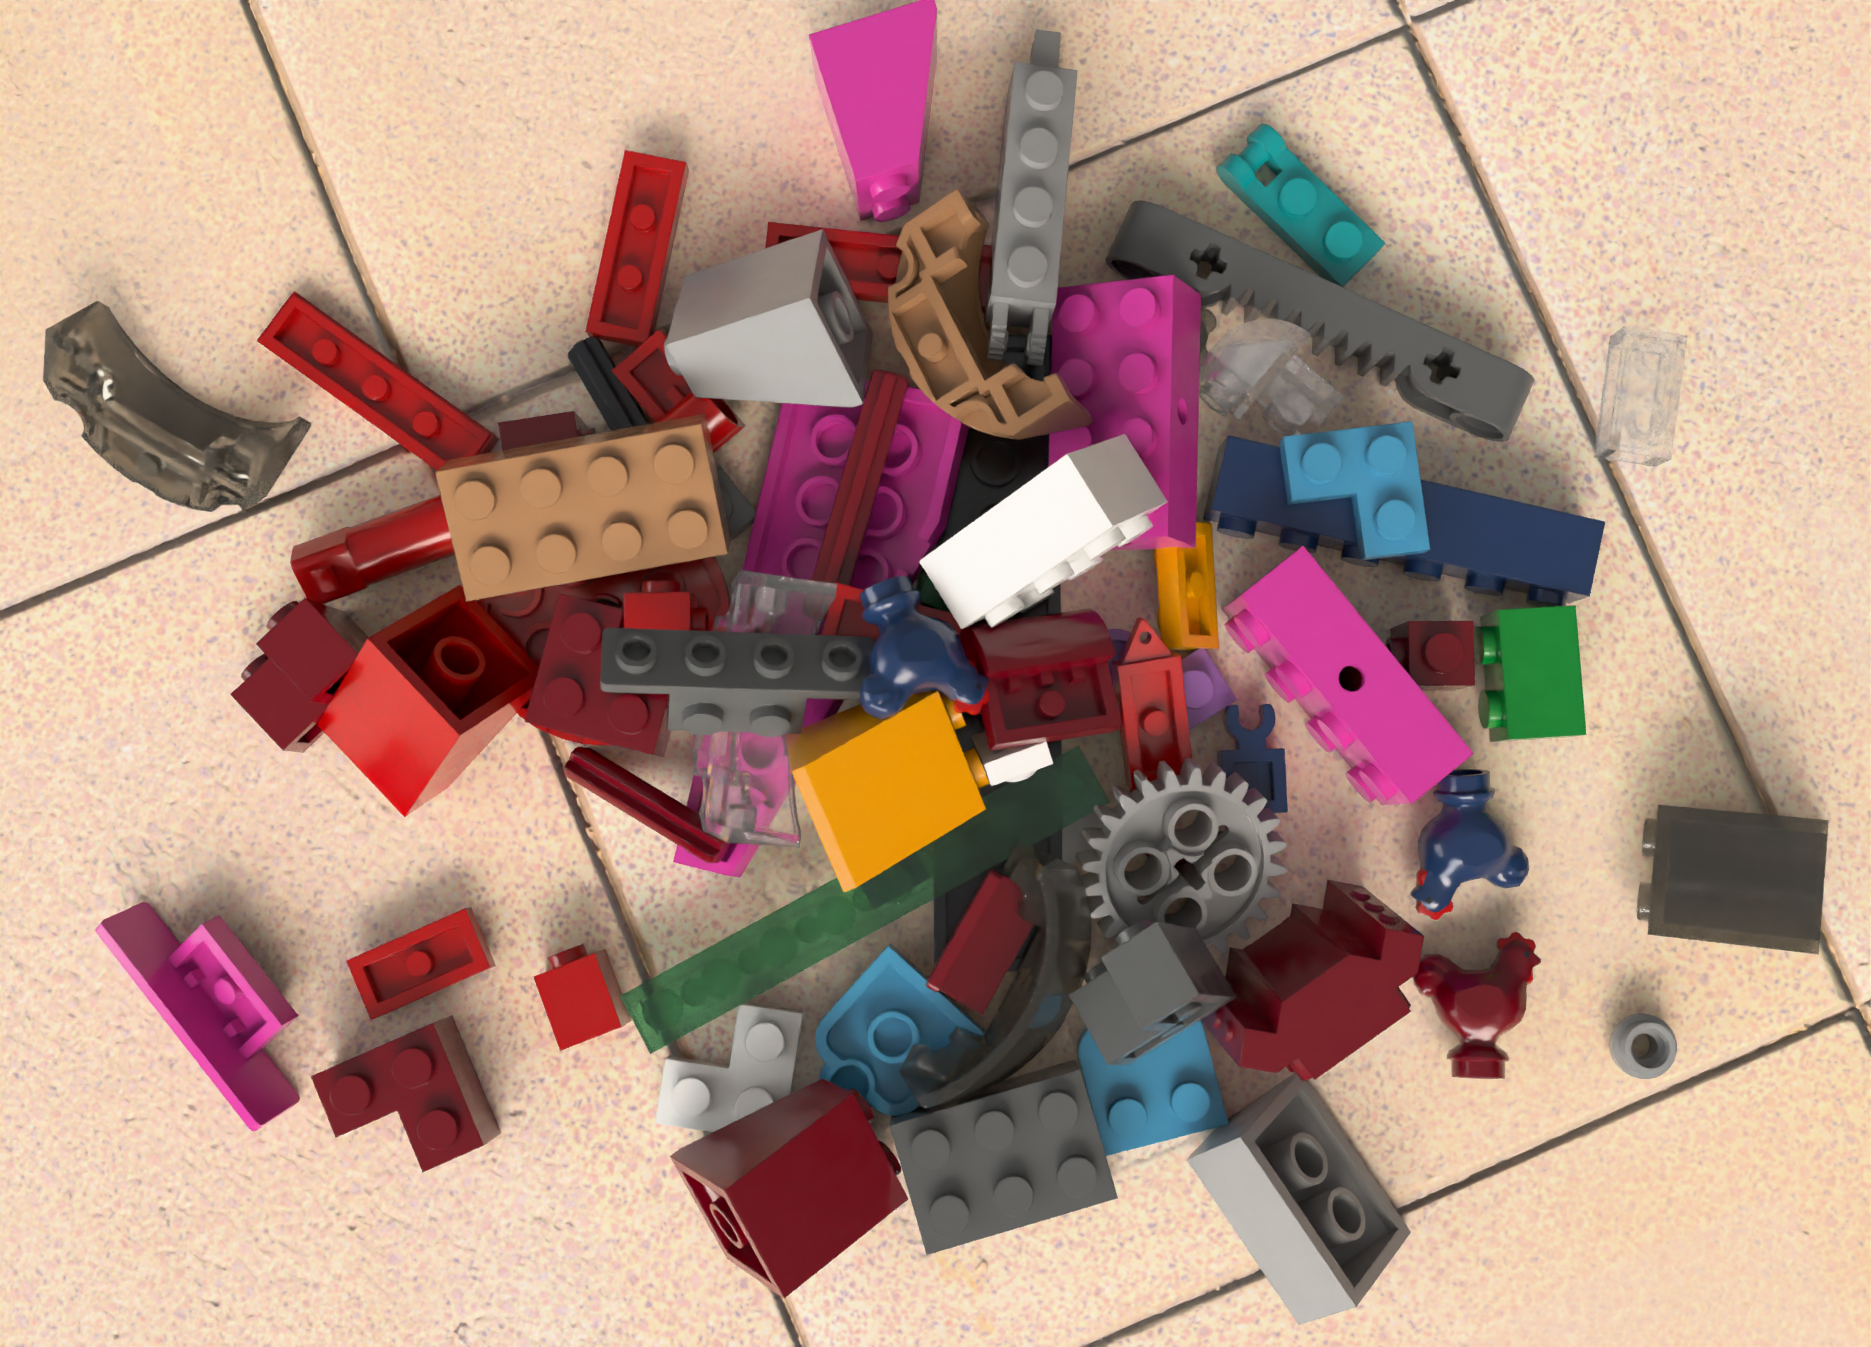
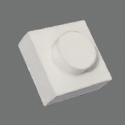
M986 731L972 735L977 754L991 786L1004 781L1018 782L1025 780L1038 769L1053 764L1047 742L990 751Z

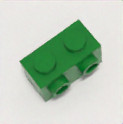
M1576 605L1503 609L1480 616L1481 626L1476 627L1474 630V656L1478 665H1484L1486 690H1482L1479 694L1478 713L1482 727L1489 729L1490 742L1567 738L1587 735Z

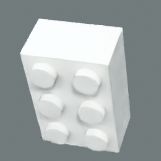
M1123 434L1066 454L919 562L961 629L983 619H986L992 628L1019 611L1023 613L1055 593L1052 588L1066 579L1071 581L1090 570L1103 560L1101 555L1115 546L1122 547L1154 526L1148 515L1168 501L1127 436Z

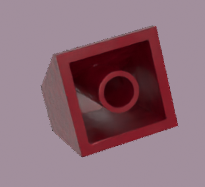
M820 1079L680 1148L670 1155L672 1162L726 1258L782 1298H786L908 1200L897 1178V1175L902 1171L899 1161L889 1147L877 1139L869 1124L874 1120V1114L867 1101L857 1090L853 1088L846 1090L825 1079Z

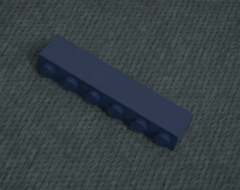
M1230 435L1219 446L1203 516L1204 520L1217 522V531L1228 536L1253 539L1256 531L1280 537L1278 545L1296 551L1301 546H1304L1309 553H1316L1317 546L1342 551L1340 557L1342 561L1358 566L1378 567L1379 560L1403 565V575L1419 580L1437 582L1441 580L1442 575L1466 580L1464 588L1475 593L1501 596L1504 589L1528 594L1526 603L1536 607L1566 606V603L1569 604L1590 597L1605 521L1421 479L1430 550L1420 554L1360 561L1351 497L1287 505L1280 447Z

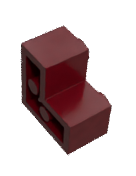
M559 593L524 722L664 757L671 730H668L669 694L604 692L600 688L602 633L606 628H624V610Z
M304 598L300 603L292 601L286 604L269 619L266 625L269 632L256 643L264 654L256 658L244 669L241 674L244 682L230 694L283 751L304 753L324 734L317 724L367 638H369L346 612Z
M453 1015L311 1076L335 1138L397 1111L422 1173L480 1148L501 1134Z

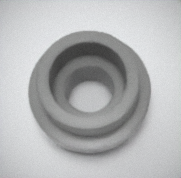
M1643 1013L1629 1015L1618 1022L1610 1036L1609 1047L1613 1061L1620 1070L1635 1078L1652 1079L1659 1077L1672 1066L1677 1053L1675 1035L1668 1024L1656 1016ZM1645 1034L1649 1040V1049L1645 1055L1637 1057L1632 1050L1633 1040L1638 1035Z

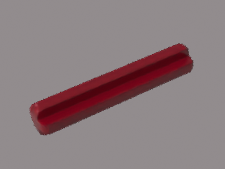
M577 747L571 752L569 760L564 766L566 777L704 862L719 863L723 859L732 842L730 832L589 747Z

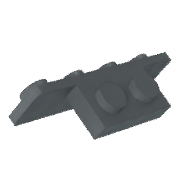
M606 628L602 633L600 688L604 692L669 694L668 730L687 731L694 735H711L717 732H753L762 737H778L786 733L801 734L807 698L860 700L859 693L862 681L870 674L868 661L874 641L872 638L864 636Z

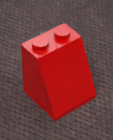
M458 585L367 638L317 725L389 802L406 817L447 789L531 698L539 667L475 600L466 601L464 589L461 585Z

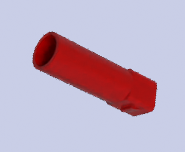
M441 494L352 527H345L293 546L290 559L291 568L307 599L326 604L367 589L375 583L455 555Z

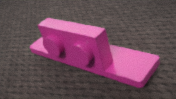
M141 902L110 916L96 927L97 935L251 1131L259 1130L290 1110L300 1101L298 1093L263 1050L298 1017V1014L220 915L202 923L182 944L179 943L147 902Z

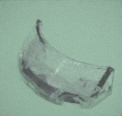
M739 570L731 583V599L726 616L716 615L711 631L817 635L829 606H831L836 597L837 584ZM717 732L711 735L693 734L694 776H701L703 781V798L699 816L704 832L727 843L800 848L801 830L797 814L794 777L791 772L785 738L786 734L778 737H762L753 732Z

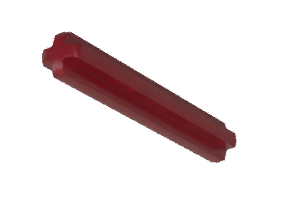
M875 370L870 377L864 403L862 404L803 606L805 613L817 619L826 621L835 583L850 586L909 386L908 380L895 372Z

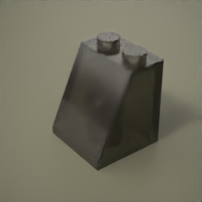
M1658 805L1657 819L1645 818L1642 856L1654 857L1652 883L1640 882L1637 920L1648 921L1647 935L1819 955L1829 820Z

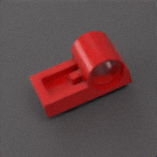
M664 328L659 329L617 365L612 372L655 423L705 414L714 454L746 425L724 399L694 396L683 375H676L670 368L664 349L668 333Z

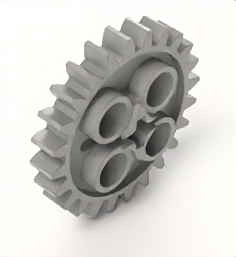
M1186 758L1180 775H1175L1165 761H1159L1157 779L1151 782L1138 769L1134 771L1136 789L1131 793H1128L1116 784L1111 787L1113 795L1118 801V804L1113 809L1098 804L1094 806V811L1103 822L1101 828H1082V835L1087 843L1094 848L1076 853V860L1083 870L1088 871V873L1076 879L1082 893L1090 896L1084 902V905L1092 919L1100 918L1097 925L1107 939L1120 934L1123 930L1137 922L1150 919L1153 924L1155 922L1171 923L1172 925L1197 929L1206 945L1213 943L1218 951L1225 955L1228 953L1226 936L1234 932L1240 938L1248 940L1250 934L1244 921L1249 916L1257 920L1266 921L1268 915L1258 904L1260 899L1279 898L1281 894L1272 882L1268 880L1270 876L1281 875L1287 871V867L1279 858L1272 855L1287 847L1285 840L1277 832L1272 831L1280 824V820L1269 808L1263 809L1267 800L1256 788L1247 790L1249 784L1237 772H1234L1226 779V772L1215 762H1211L1203 775H1201L1198 765L1191 758ZM1190 810H1198L1196 819L1191 825L1183 829H1174L1176 821L1182 814ZM1220 825H1225L1224 831H1218ZM1141 853H1149L1148 859L1142 867L1134 871H1125L1126 864L1132 857ZM1236 854L1235 861L1230 868L1223 872H1214L1216 865L1221 859ZM1185 858L1186 864L1178 868L1175 864L1180 859ZM1145 895L1144 900H1137L1138 896ZM1187 897V902L1181 910L1176 913L1165 914L1171 902L1178 898Z

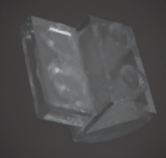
M1258 319L1231 329L1209 351L1199 371V396L1212 410L1223 416L1230 412L1240 421L1256 402L1264 409L1262 413L1264 420L1282 436L1313 433L1345 397L1296 356L1311 334L1303 328L1283 320Z

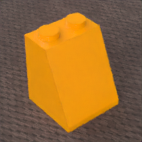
M938 690L911 695L903 709L896 715L880 720L866 713L862 705L859 704L803 727L801 734L789 733L785 735L791 772L843 892L860 886L986 810L978 788L988 785V778L975 748L965 752L962 751L954 730L966 726L961 713L954 711L953 702L945 694H939Z

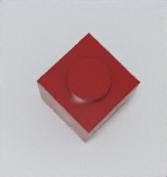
M583 943L547 957L551 970L533 976L560 1051L619 1029L632 1021L606 949L588 955Z

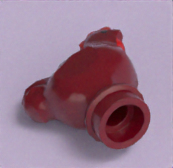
M1518 932L1511 933L1508 938H1499L1496 945L1499 952L1489 969L1464 970L1449 958L1440 954H1425L1420 958L1418 974L1413 976V983L1421 995L1431 998L1441 1022L1459 1038V1044L1447 1053V1059L1451 1060V1077L1505 1079V1062L1509 1061V1056L1507 1052L1496 1045V1042L1501 1035L1510 1031L1522 1021L1526 1011V988L1533 981V968L1541 963V959L1534 953L1536 948L1535 942L1529 938H1523Z

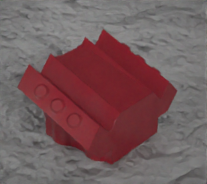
M1327 879L1322 909L1292 903L1290 916L1283 920L1282 923L1243 949L1230 947L1225 978L1235 993L1236 998L1200 1021L1239 1067L1271 1073H1278L1286 1067L1289 1072H1296L1302 1081L1311 1078L1315 1080L1411 1012L1409 1009L1411 1004L1399 986L1418 974L1424 935L1365 887Z

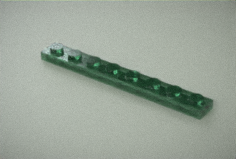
M1079 745L1052 760L1053 764L1038 769L1029 778L1018 782H1011L983 797L982 800L986 810L860 886L843 892L836 877L620 995L650 1054L1094 812L1093 808L1096 804L1105 806L1110 803Z

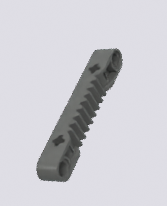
M1140 200L1131 203L1105 259L1106 264L1113 271L1128 280L1175 275L1201 294V309L1212 307L1222 300L1221 313L1227 316L1238 305L1245 307L1244 324L1248 326L1263 315L1267 317L1268 335L1273 336L1283 325L1290 327L1289 344L1296 346L1308 335L1312 337V354L1317 357L1330 345L1335 348V365L1337 366L1343 365L1351 356H1355L1358 358L1357 375L1362 377L1374 366L1380 368V385L1386 387L1395 379L1396 389L1407 404L1483 439L1498 442L1509 440L1535 381L1530 373L1507 360L1152 202ZM1201 261L1212 265L1207 280L1195 275ZM1429 363L1439 367L1436 377L1441 382L1438 384L1429 380L1432 372L1427 366Z

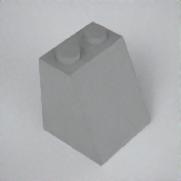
M823 229L686 275L678 302L674 307V316L668 337L664 343V349L670 368L676 375H683L695 397L852 408L864 403L873 332Z

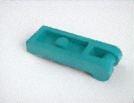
M1261 123L1247 137L1248 145L1238 155L1231 153L1216 167L1219 178L1321 278L1344 287L1386 243L1286 147L1284 140L1276 130L1267 124ZM1263 164L1276 175L1266 187L1255 176V172Z

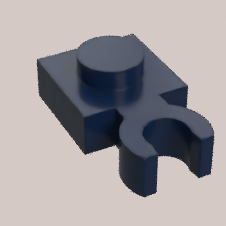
M1238 705L1227 706L1223 715V723L1227 733L1235 740V750L1217 751V762L1226 772V779L1234 772H1237L1249 784L1247 790L1256 788L1267 800L1263 809L1269 808L1273 813L1288 812L1285 748L1266 749V737L1275 726V712L1272 705H1259L1260 721L1254 730H1247L1241 726L1238 719Z

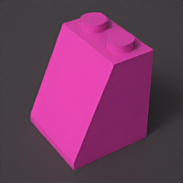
M935 0L916 1L809 34L816 84L860 221L872 217L877 222L891 221L907 214L911 210L910 206L920 201L937 63V6Z

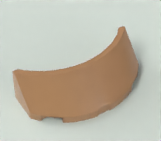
M957 188L905 223L896 244L902 251L897 269L895 285L888 286V310L896 348L903 355L910 369L909 374L922 392L939 408L959 422L978 431L998 437L1019 440L1091 425L1093 419L1089 411L1072 396L1064 379L1057 373L1044 377V381H1039L1028 377L1016 364L1008 366L1003 358L1001 361L987 359L989 331L984 322L980 297V263L987 229L990 225L982 212Z

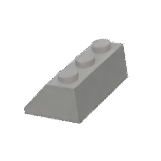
M1294 1073L1230 1117L1228 1125L1215 1128L1187 1158V1161L1298 1325H1302L1357 1307L1408 1238L1411 1231L1307 1080L1302 1081L1297 1073Z

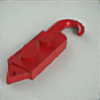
M1142 617L1136 619L1120 659L1111 661L1115 695L1122 721L1120 737L1126 785L1129 787L1130 793L1136 789L1134 771L1139 769L1151 782L1157 779L1159 761H1165L1175 775H1180L1185 759H1192L1181 655L1175 651H1169L1148 622ZM1146 631L1147 638L1144 641H1140V634ZM1182 858L1175 865L1181 866L1187 861L1185 858Z

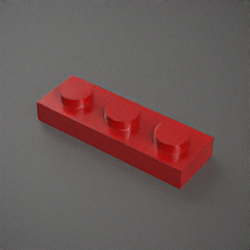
M628 150L624 151L585 331L589 337L596 336L600 340L639 347L654 334L689 174L686 162Z

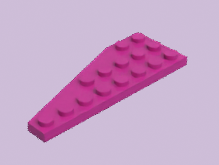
M866 381L865 394H866V391H867V387H868L869 381ZM911 387L907 389L850 585L851 587L866 590L876 583L897 576H909L913 584L922 569L919 561L930 553L946 528L969 426L959 422L939 408L921 389ZM782 403L732 611L729 632L822 635L825 621L805 613L803 606L862 404L851 408ZM807 698L802 728L837 714L845 699ZM717 732L711 735H703L686 806L730 832L732 842L719 863H706L677 845L674 863L731 877L742 876L796 784L791 772L785 738L786 734L778 737H762L753 732Z

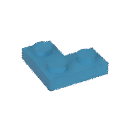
M1412 421L1284 436L1279 441L1287 505L1351 497L1360 561L1420 554L1430 550Z

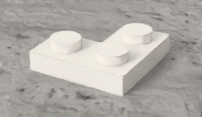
M740 1002L729 1065L674 1056L665 1058L655 1124L714 1132L792 1093L804 1011Z

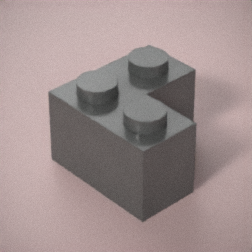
M1150 919L1137 922L1118 934L1115 938L1118 947L1101 957L1103 962L1097 964L1083 975L1087 984L1069 995L1107 1065L1131 1064L1236 998L1235 993L1197 929L1172 925L1171 923L1155 922L1153 924Z

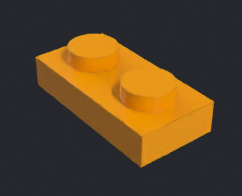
M1196 522V547H1168L1153 550V559L1157 568L1159 598L1157 624L1161 634V641L1168 649L1196 651L1202 648L1205 650L1219 649L1212 524Z

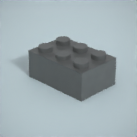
M1075 1059L919 1105L908 1114L891 1116L890 1129L926 1255L1118 1199L1082 1073Z

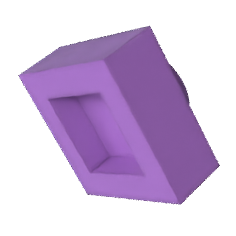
M1204 648L1194 651L1181 660L1189 730L1237 700Z

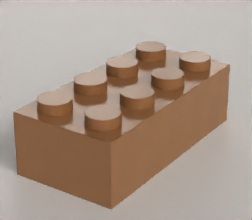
M705 414L449 460L435 472L466 601L728 554L731 538Z

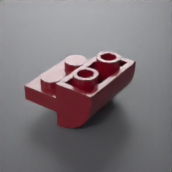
M1093 609L1007 619L992 628L988 622L972 624L961 629L959 638L967 659L975 663L980 675L989 678L986 689L990 693V701L982 706L981 713L990 751L1115 732L1122 726L1108 661L1116 653L1103 619Z

